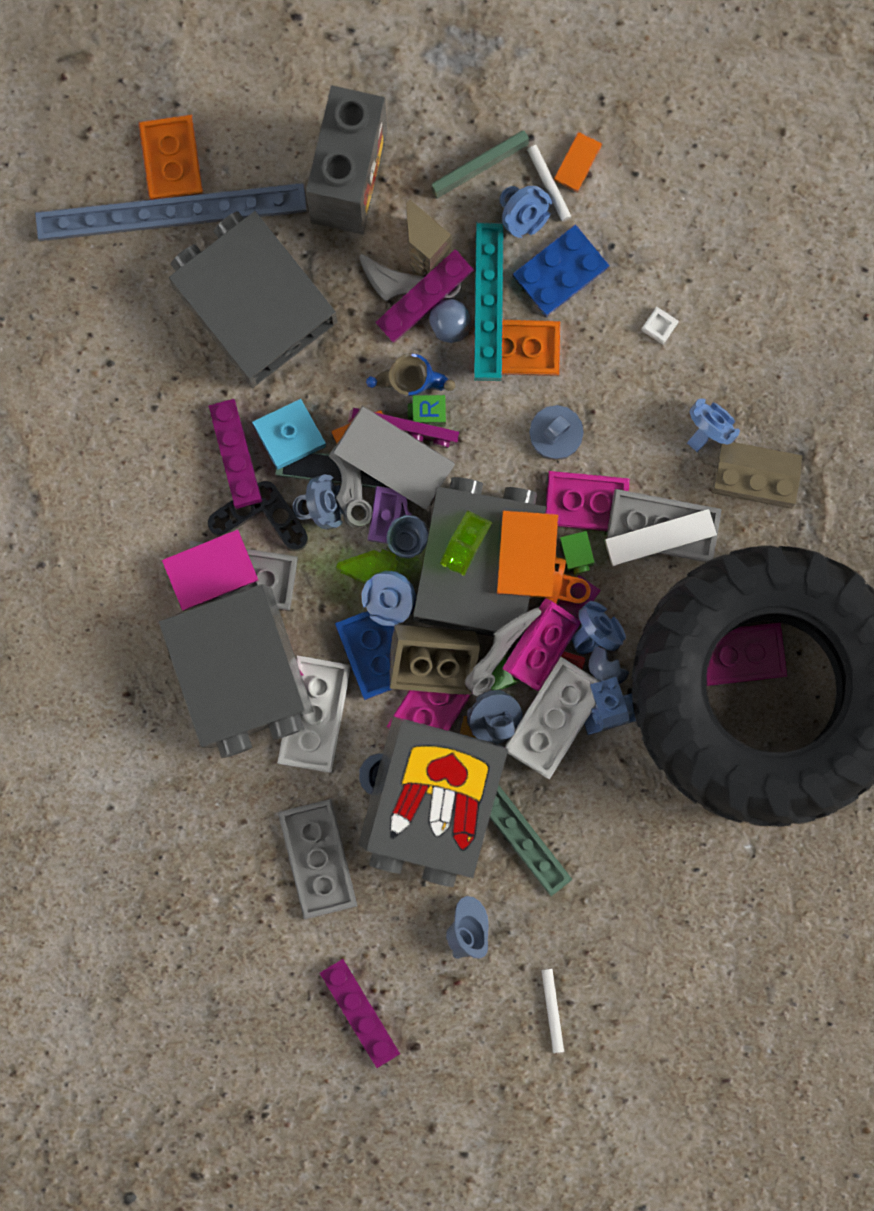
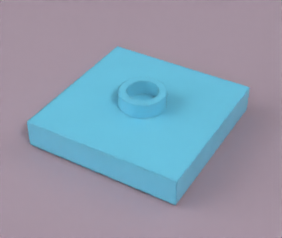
M301 399L253 421V427L277 470L326 447L324 439Z

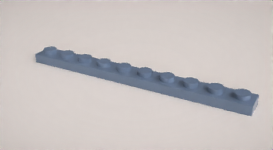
M304 183L36 212L35 215L38 240L47 241L220 222L237 211L245 219L254 211L260 217L302 213L307 212Z

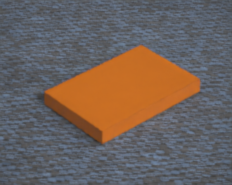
M192 115L139 122L149 200L203 194Z
M502 320V375L559 376L560 321Z
M503 511L497 594L553 597L558 527L557 514Z

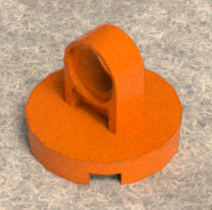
M555 557V565L558 566L554 570L553 597L547 599L555 604L557 599L573 603L585 602L590 596L591 589L589 584L582 578L564 574L566 559ZM575 583H582L586 588V593L581 598H574L570 593V588Z

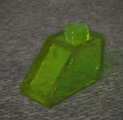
M467 510L451 537L440 564L465 576L492 522Z
M381 549L380 552L371 550L338 562L335 568L337 572L365 584L377 573L383 571L396 572L399 561L395 559L396 555L388 550Z

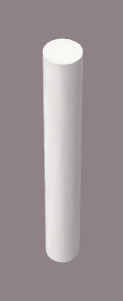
M537 145L529 147L527 151L561 221L571 218V214Z
M541 970L553 1053L564 1052L553 970Z

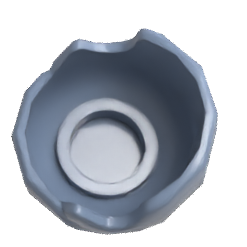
M455 299L442 300L430 312V325L439 340L454 343L461 341L469 334L472 324L468 309L462 302Z
M404 515L391 523L386 541L391 552L400 558L411 559L421 554L425 549L429 532L425 522L417 516Z
M594 647L588 663L591 675L599 681L617 677L619 684L624 682L629 675V671L620 668L618 659L609 662L605 649Z

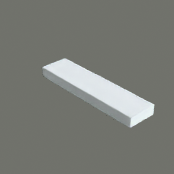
M707 509L605 539L604 542L613 567L716 536L717 533L710 511Z

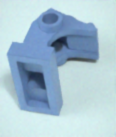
M617 677L590 684L596 706L591 709L592 712L584 723L587 735L636 721L632 693L622 695Z

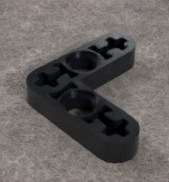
M269 481L259 482L258 487L259 491L263 487L266 490L272 489L273 491L270 493L271 499L267 501L266 498H262V502L258 503L260 507L257 509L254 504L250 505L251 510L248 515L239 516L235 512L232 500L212 513L208 519L210 531L215 536L220 537L233 532L263 512L289 550L301 551L308 543V535L276 486ZM230 509L237 522L233 524L232 519L225 523L226 528L224 530L220 528L214 529L213 526L216 525L215 519L219 517L221 520H224L229 516L225 511ZM284 509L288 512V520L285 523L279 524L273 520V514L276 510ZM294 521L296 525L291 527L296 535L300 533L303 535L300 538L301 544L297 545L295 542L290 544L288 542L291 540L289 532L286 530L282 534L280 530L289 527Z

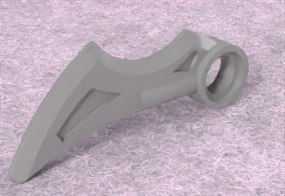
M363 254L360 255V261L368 280L386 302L397 295L407 294L425 277L390 269ZM461 283L442 300L455 299L461 292Z
M332 450L329 457L337 464L341 473V488L336 496V500L343 511L346 523L351 527H362L370 522L373 511L370 504L362 498L361 470L334 454ZM354 506H360L364 510L363 520L356 521L353 519L351 510Z
M539 608L517 617L494 633V643L491 650L473 668V671L470 672L465 680V686L473 695L479 696L493 686L495 677L492 672L519 635L541 614Z

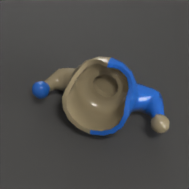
M415 353L400 356L391 365L389 370L379 373L376 377L370 376L366 379V384L370 388L375 386L382 388L393 387L400 394L407 396L419 395L426 389L453 391L455 388L454 381L449 380L444 374L432 371L427 359Z

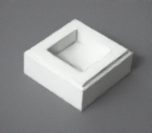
M656 307L641 328V331L664 345L679 321Z

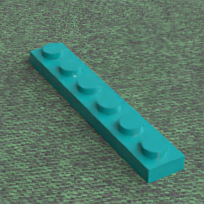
M476 223L474 381H501L503 223Z

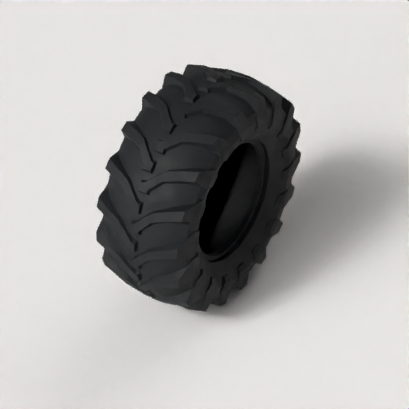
M765 545L731 551L730 555L724 554L711 559L690 571L687 577L677 582L668 591L646 622L642 631L643 634L637 645L631 677L633 679L632 702L637 727L641 728L642 739L649 755L658 769L664 771L669 782L680 793L695 804L699 802L706 810L720 817L738 823L744 821L755 826L782 827L791 826V824H803L829 816L856 801L861 794L874 785V589L868 583L866 584L862 575L842 563L823 556L819 552L798 547ZM761 621L785 623L808 634L820 645L827 655L833 668L836 682L835 705L823 731L806 747L783 753H771L753 749L732 737L717 720L707 694V670L710 658L717 644L734 629Z

